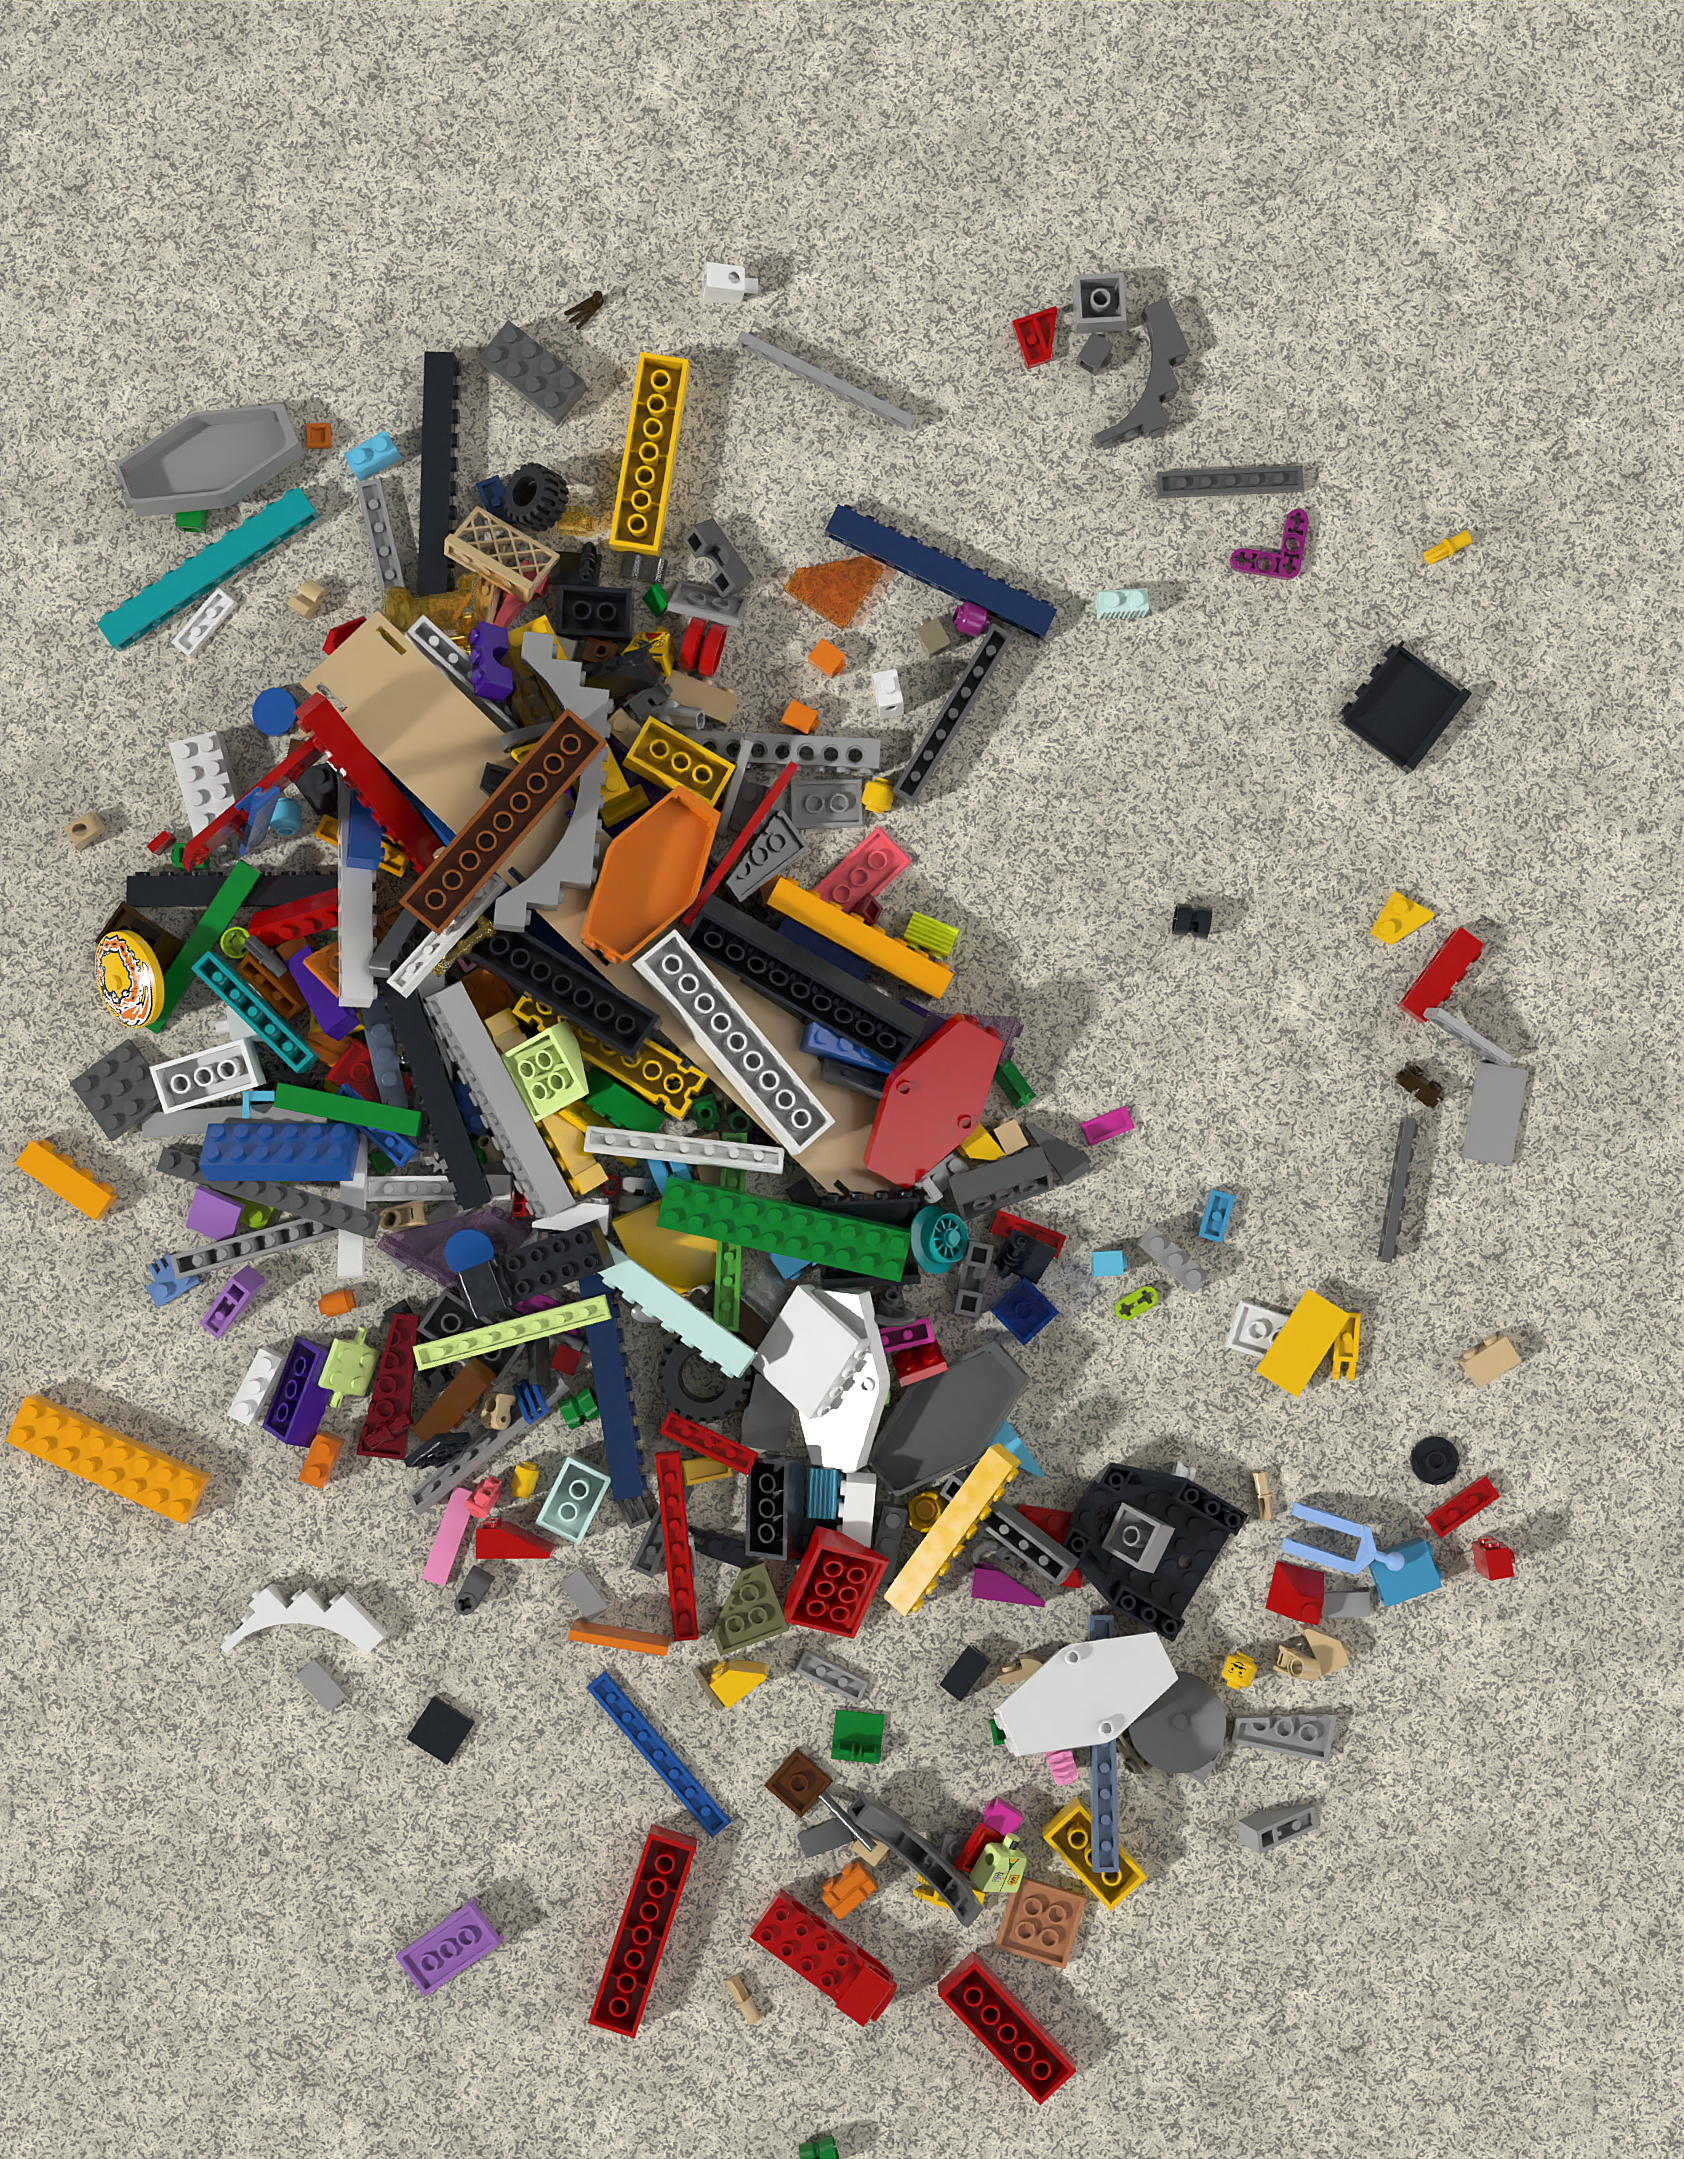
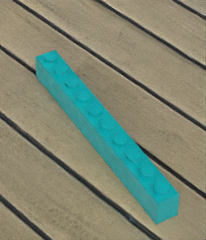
M299 487L286 491L283 494V498L277 502L267 504L262 509L263 511L256 516L246 518L242 522L243 525L237 529L225 532L222 539L216 543L206 545L197 556L185 559L182 562V566L163 574L160 581L145 586L141 591L142 593L136 597L126 599L122 602L121 607L115 611L105 613L101 617L102 620L96 624L111 646L119 652L318 519L320 517Z

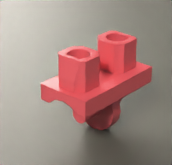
M489 1475L486 1481L481 1480L464 1504V1507L468 1508L472 1516L486 1518L502 1494V1491L499 1490L502 1481Z

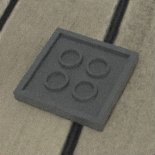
M130 1039L125 1040L70 1082L110 1141H115L161 1106L149 1068L151 1066Z

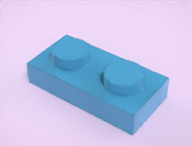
M1210 1189L1197 1236L1222 1243L1235 1196Z

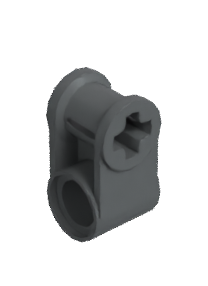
M473 1565L455 1599L454 1607L456 1611L461 1615H469L476 1610L491 1587L490 1584L491 1582L493 1583L495 1576ZM469 1597L471 1605L468 1607L463 1606L465 1603L463 1600Z

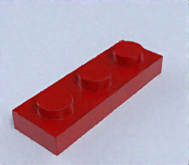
M999 1209L996 1211L989 1230L990 1233L1007 1239L1013 1228L1057 1249L1054 1257L1058 1259L1066 1235Z
M1482 1475L1428 1513L1424 1518L1435 1534L1441 1539L1499 1498L1500 1495L1489 1479Z

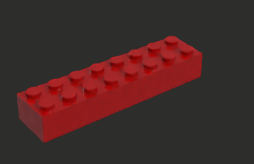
M651 1824L591 2009L588 2024L635 2039L691 1866L698 1838Z

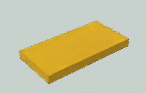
M1307 1288L1255 1371L1298 1398L1350 1315Z

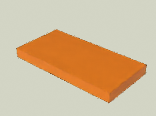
M575 1620L569 1630L568 1639L666 1656L671 1636Z

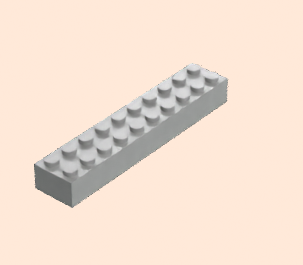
M459 981L422 998L424 1012L429 1018L432 1017L436 1025L434 1027L436 1035L440 1040H444L447 1046L446 1054L451 1062H455L459 1069L457 1074L460 1081L469 1088V1098L473 1105L478 1106L481 1111L480 1119L483 1125L490 1129L493 1135L491 1139L497 1150H501L506 1169L509 1172L512 1171L516 1179L514 1184L519 1193H523L528 1201L525 1204L529 1213L535 1215V1217L551 1218L575 1204L462 982Z

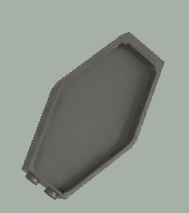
M993 1341L947 1363V1371L911 1383L873 1444L867 1461V1469L870 1473L876 1474V1477L879 1476L884 1482L882 1486L889 1495L903 1496L979 1460L989 1449L1031 1379L999 1341Z

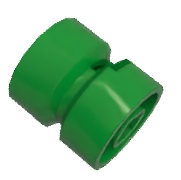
M590 1386L577 1392L575 1398L569 1396L558 1402L561 1414L571 1430L584 1425L586 1419L592 1421L600 1417L598 1402L595 1403L593 1400L596 1395Z
M833 2135L819 2138L816 2144L813 2141L799 2144L800 2159H840L837 2147H833L836 2145Z

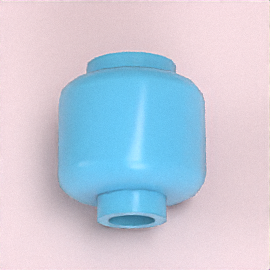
M279 798L270 827L279 835H293L302 826L301 806L290 798Z

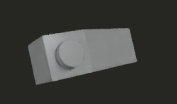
M1313 1804L1256 1812L1238 1820L1241 1843L1258 1854L1317 1829L1316 1811Z

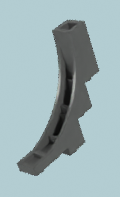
M1167 297L1145 306L1141 314L1148 331L1151 347V367L1146 388L1135 407L1117 425L1094 434L1092 442L1095 449L1102 447L1103 450H1107L1117 444L1116 441L1125 438V440H1130L1139 434L1138 431H1141L1144 439L1151 437L1152 440L1165 434L1164 430L1167 429L1169 421L1160 401L1167 403L1173 400L1180 387L1170 365L1173 368L1180 366L1186 361L1185 358H1187L1190 352Z
M861 1791L847 1809L853 1822L876 1837L907 1862L943 1898L960 1923L969 1928L974 1920L978 1918L984 1907L970 1888L972 1883L965 1873L944 1859L932 1842L914 1832L900 1814Z

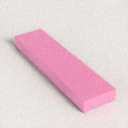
M459 1485L453 1488L422 1579L446 1586L471 1516L468 1508L464 1507V1504L473 1490Z

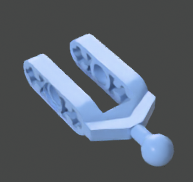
M1294 1502L1291 1511L1292 1515L1360 1537L1361 1542L1355 1560L1288 1537L1283 1538L1281 1550L1357 1575L1373 1560L1385 1563L1386 1567L1391 1571H1400L1404 1567L1405 1559L1399 1552L1393 1551L1387 1554L1377 1550L1370 1526L1312 1506Z

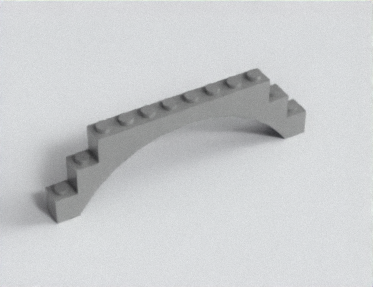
M524 631L521 664L547 688L562 712L569 708L604 740L605 738H610L611 723L606 721L607 714H612L613 699H609V690L584 687L586 672L581 671L582 662L558 660V644H553L554 635ZM604 747L579 775V791L574 814L564 837L551 856L526 881L496 898L493 929L524 932L525 925H530L531 910H526V908L557 911L558 904H563L564 889H560V887L590 890L591 883H596L597 868H593V858L598 859L600 844L595 843L596 834H601L602 819H597L598 810H603L604 795L599 794L600 785L605 786L607 771L602 770V763L608 761L609 747Z

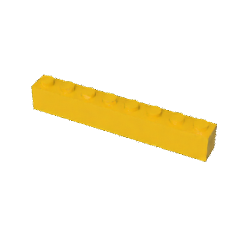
M1000 1443L989 1447L884 1594L883 1598L904 1617L911 1612L917 1613L925 1603L922 1600L926 1594L930 1595L938 1585L935 1582L937 1578L947 1573L951 1567L949 1564L950 1560L953 1557L959 1556L964 1549L963 1542L966 1538L969 1540L978 1530L976 1524L980 1519L983 1521L992 1509L989 1506L993 1501L997 1502L1005 1492L1003 1489L1007 1481L1009 1483L1012 1482L1018 1475L1017 1467L1021 1461Z

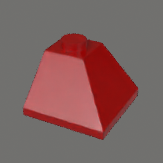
M1276 1561L1265 1609L1293 1620L1318 1626L1324 1603V1572Z

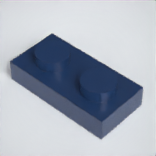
M499 475L476 483L487 512L509 525L516 523V521L509 518L507 511L504 509L505 502H503V496H505L506 492H504L505 489Z

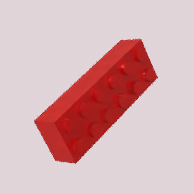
M974 1951L937 1984L938 1996L1039 2105L1043 2104L1076 2072L1073 2058Z

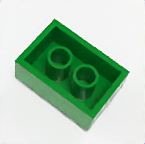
M594 1066L587 1073L586 1081L589 1094L583 1096L581 1101L602 1117L606 1116L618 1127L631 1131L655 1133L666 1118L665 1115L646 1100Z

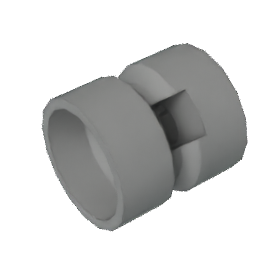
M622 1176L621 1190L624 1194L620 1196L618 1210L632 1212L650 1204L651 1199L648 1197V1194L652 1192L653 1178ZM635 1189H638V1195H633Z

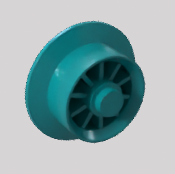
M937 1205L923 1207L916 1213L910 1226L912 1233L910 1248L915 1261L928 1273L940 1274L948 1271L955 1262L964 1257L967 1251L969 1237L965 1223L956 1214L949 1213L946 1209Z

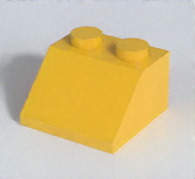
M730 1659L728 1662L722 1660L712 1669L714 1672L711 1674L709 1686L727 1709H729L767 1679L768 1665L763 1662Z

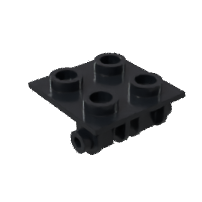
M587 542L582 546V553L554 551L560 555V559L551 569L549 584L598 587L602 554H597V548L594 543Z
M1013 1228L993 1264L998 1266V1275L1001 1278H1006L1013 1273L1037 1285L1056 1254L1057 1249Z

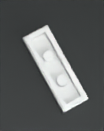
M217 587L171 643L192 659L238 603Z

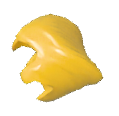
M934 1489L926 1490L908 1501L909 1524L912 1528L925 1535L929 1533L950 1503V1501L939 1494L941 1491Z

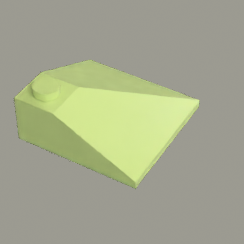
M566 1020L544 1030L500 1056L534 1123L589 1094L579 1044Z

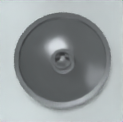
M1175 1671L1179 1679L1127 1728L1134 1748L1147 1763L1165 1772L1188 1773L1207 1765L1219 1752L1226 1733V1715L1219 1696L1207 1682L1194 1674Z

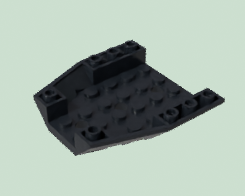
M1110 1462L1092 1478L1070 1515L1061 1546L1079 1559L1076 1566L1110 1606L1174 1642L1186 1622L1182 1617L1183 1612L1230 1533L1237 1536L1248 1514L1186 1477ZM1122 1502L1154 1516L1175 1528L1154 1573L1139 1570L1101 1547ZM1100 1506L1108 1507V1514L1104 1518L1096 1517V1510ZM1185 1554L1190 1555V1564L1186 1567L1179 1566V1558Z

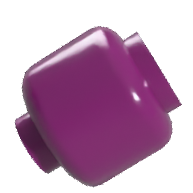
M966 601L956 607L952 622L955 624L958 632L977 637L982 631L988 629L990 617L987 616L986 608Z

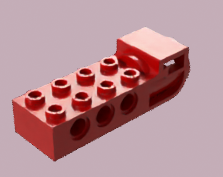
M781 1888L751 1928L750 1938L836 2002V2008L862 2027L866 2025L869 2019L872 2022H876L894 1997L897 1983L893 1981V1975L885 1965Z

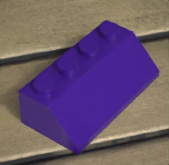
M297 1335L262 1428L285 1444L310 1448L316 1437L321 1418L325 1413V1407L330 1394L333 1392L331 1389L322 1388L318 1385L331 1348Z

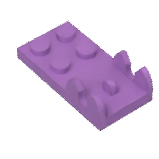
M474 1896L461 1909L458 1910L456 1908L440 1924L402 1949L395 1956L424 1996L490 1952L503 1940V1934L501 1932L497 1933L476 1906L477 1899Z

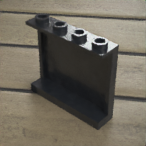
M1401 641L1396 646L1392 644L1383 655L1386 657V660L1382 665L1377 663L1371 670L1369 675L1372 678L1367 684L1363 682L1354 693L1357 698L1353 703L1348 701L1340 711L1342 717L1338 722L1409 774L1414 771L1472 693L1466 688L1462 690L1456 688L1402 646L1405 642Z
M901 1189L898 1193L877 1190L874 1191V1194L853 1191L849 1195L841 1196L839 1193L829 1192L825 1193V1196H819L820 1209L910 1229L912 1220L918 1212V1202H920L918 1194L911 1189ZM910 1244L900 1282L820 1264V1283L823 1289L921 1284V1274L918 1271V1264L912 1255Z

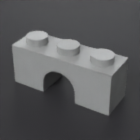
M1151 1226L1135 1243L1192 1294H1195L1210 1277L1207 1272L1154 1226Z

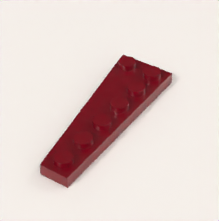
M395 1312L393 1314L385 1351L380 1362L379 1373L373 1388L372 1399L369 1403L356 1455L397 1460L406 1458L409 1428L397 1434L395 1439H389L374 1450H371L366 1445L364 1437L380 1428L381 1424L385 1421L389 1422L405 1411L411 1414L416 1362L413 1346H417L419 1331L417 1328L420 1322V1314Z

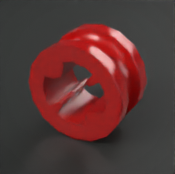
M614 1174L606 1175L609 1181L613 1179L617 1181L618 1184H615V1186H618L616 1191L612 1189L607 1191L605 1189L607 1185L603 1182L600 1184L601 1191L607 1196L617 1195L621 1191V1179Z

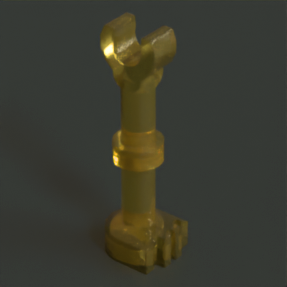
M482 915L477 919L479 929L467 939H461L457 943L458 946L444 956L432 969V972L438 978L464 953L466 955L472 951L471 948L485 936L492 938L497 934V930L493 929V924L488 918L486 919Z

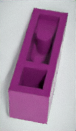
M980 1561V1564H974L970 1589L972 1598L1045 1607V1601L1041 1596L999 1567H994L995 1563Z

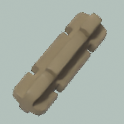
M700 1664L694 1668L693 1674L696 1679H700L699 1683L708 1698H712V1704L715 1709L720 1710L725 1705L709 1686L711 1675L709 1676L708 1668L705 1664Z

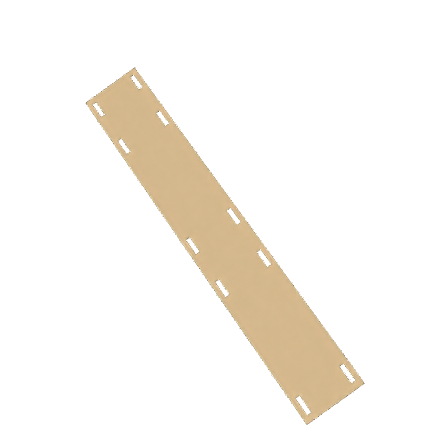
M378 610L300 683L310 695L318 692L326 697L316 688L322 682L348 708L341 712L330 701L362 744L456 835L489 799V796L479 788L486 763L489 762L514 770L519 764L512 757L511 753H504L498 743V739L504 733ZM380 625L406 650L402 656L375 631ZM566 793L559 798L496 871L512 889L520 885V883L508 870L513 866L527 880L548 860L564 837L571 821L565 813L569 809L574 813L576 803ZM602 828L601 834H596L595 843L600 844L598 859L593 858V868H597V874L603 853L613 841ZM591 883L590 890L560 887V889H564L563 904H558L557 911L534 909L614 987L660 1015L663 1024L659 1030L782 1148H785L632 965L674 929L685 939L695 919L690 926L683 928L678 924V921L684 914L683 912L624 963L620 964L618 962L614 964L610 962L606 967L581 943L583 939L579 937L595 883ZM694 951L836 1121L800 1154L791 1155L786 1148L785 1151L828 1192H836L840 1196L843 1195L833 1185L837 1179L850 1192L861 1191L864 1194H874V1191L877 1190L889 1191L895 1183L866 1168L863 1161L880 1100H874L869 1096L858 1092L855 1093L849 1089L821 1080V1063L816 1059L818 1056L799 1051L805 1026L798 1019L739 981L741 977Z

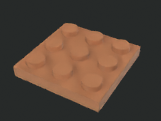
M1022 1876L1017 1893H1009L994 1943L995 1948L1066 1969L1087 1900L1086 1895Z

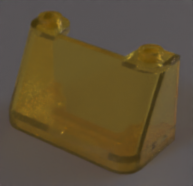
M478 572L466 573L457 580L458 591L413 598L410 591L405 587L393 586L383 588L380 613L403 635L424 615L460 649L467 653L470 652V644L468 643L470 631L480 621L486 622L482 582ZM380 625L379 631L382 637L402 656L406 650Z

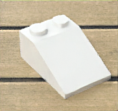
M594 1197L589 1202L561 1211L551 1218H542L532 1222V1227L567 1231L598 1219L603 1234L607 1235L611 1233L614 1204L608 1203V1198Z

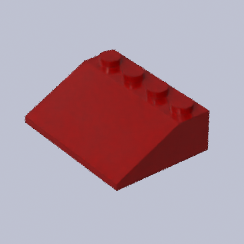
M816 1526L783 1602L785 1622L854 1639L887 1567L888 1558L841 1532Z

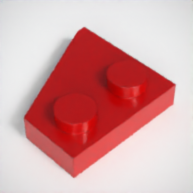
M1056 306L1012 321L1011 325L1027 369L1048 363L1051 360L1057 314Z

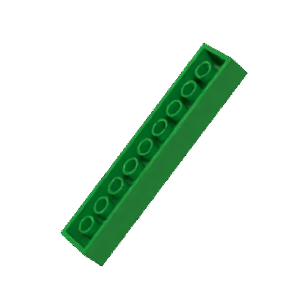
M669 1174L667 1177L656 1225L665 1229L897 1282L901 1281L912 1236L911 1230L672 1174Z

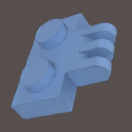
M170 1253L165 1255L169 1265L166 1266L162 1258L156 1261L160 1268L159 1271L153 1263L148 1266L155 1281L145 1288L157 1308L201 1283L198 1275L176 1280Z

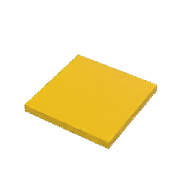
M662 1199L612 1220V1224L627 1255L677 1293L682 1294L716 1278L717 1240L657 1227Z

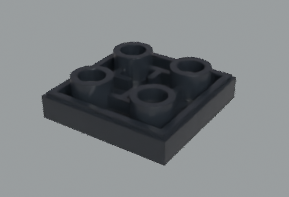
M469 1432L435 1434L403 1459L406 1467H418V1469H424L429 1466H435V1468L443 1467L449 1462L448 1459L452 1455L463 1452L465 1450L464 1446L472 1438Z

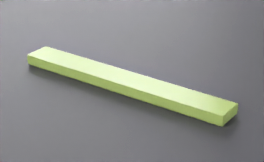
M606 1294L413 1346L418 1370L420 1371L608 1320L612 1317Z

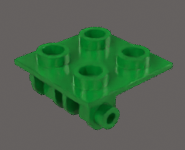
M836 1709L831 1759L879 1764L885 1715Z

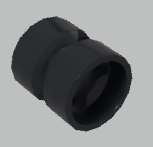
M1177 903L1173 917L1175 919H1173L1172 934L1186 936L1188 933H1191L1195 938L1207 939L1212 922V908L1198 906L1196 909H1193L1189 904Z

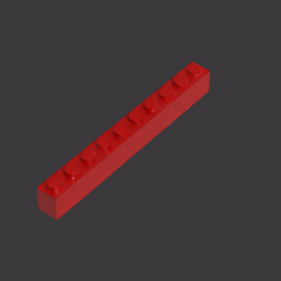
M315 692L293 712L299 719L296 722L303 732L306 734L310 733L313 736V745L321 753L325 751L329 756V759H327L329 765L336 772L341 771L344 775L342 781L349 789L357 791L359 794L356 797L365 808L369 807L373 811L371 817L378 825L385 826L387 829L385 832L386 836L394 844L398 843L401 846L399 852L406 860L413 861L415 864L413 869L421 877L435 861L433 857L434 852L443 846L330 701L323 695Z

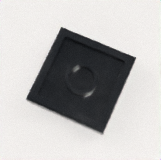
M433 1696L406 1739L448 1765L475 1721L438 1697Z

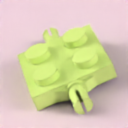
M358 1327L354 1340L335 1338L318 1382L320 1387L334 1391L333 1398L329 1404L332 1407L340 1408L344 1395L365 1396L381 1350L364 1344L369 1330L365 1327Z

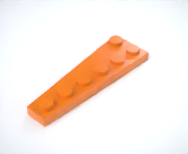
M402 904L392 907L377 917L376 929H373V937L377 938V948L405 907ZM338 940L303 960V964L337 998H339Z

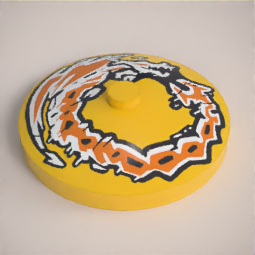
M120 930L105 935L100 941L95 955L96 982L104 1004L113 1017L126 1027L140 1028L154 1023L159 1017L164 1003V981L154 952L142 937L132 931Z

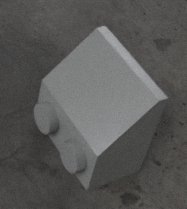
M1122 1502L1101 1547L1139 1570L1154 1573L1175 1528L1154 1516Z

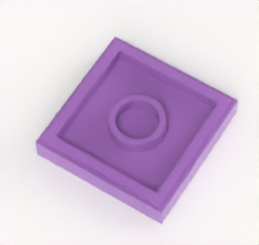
M200 1184L195 1191L186 1227L219 1242L234 1238L245 1204Z

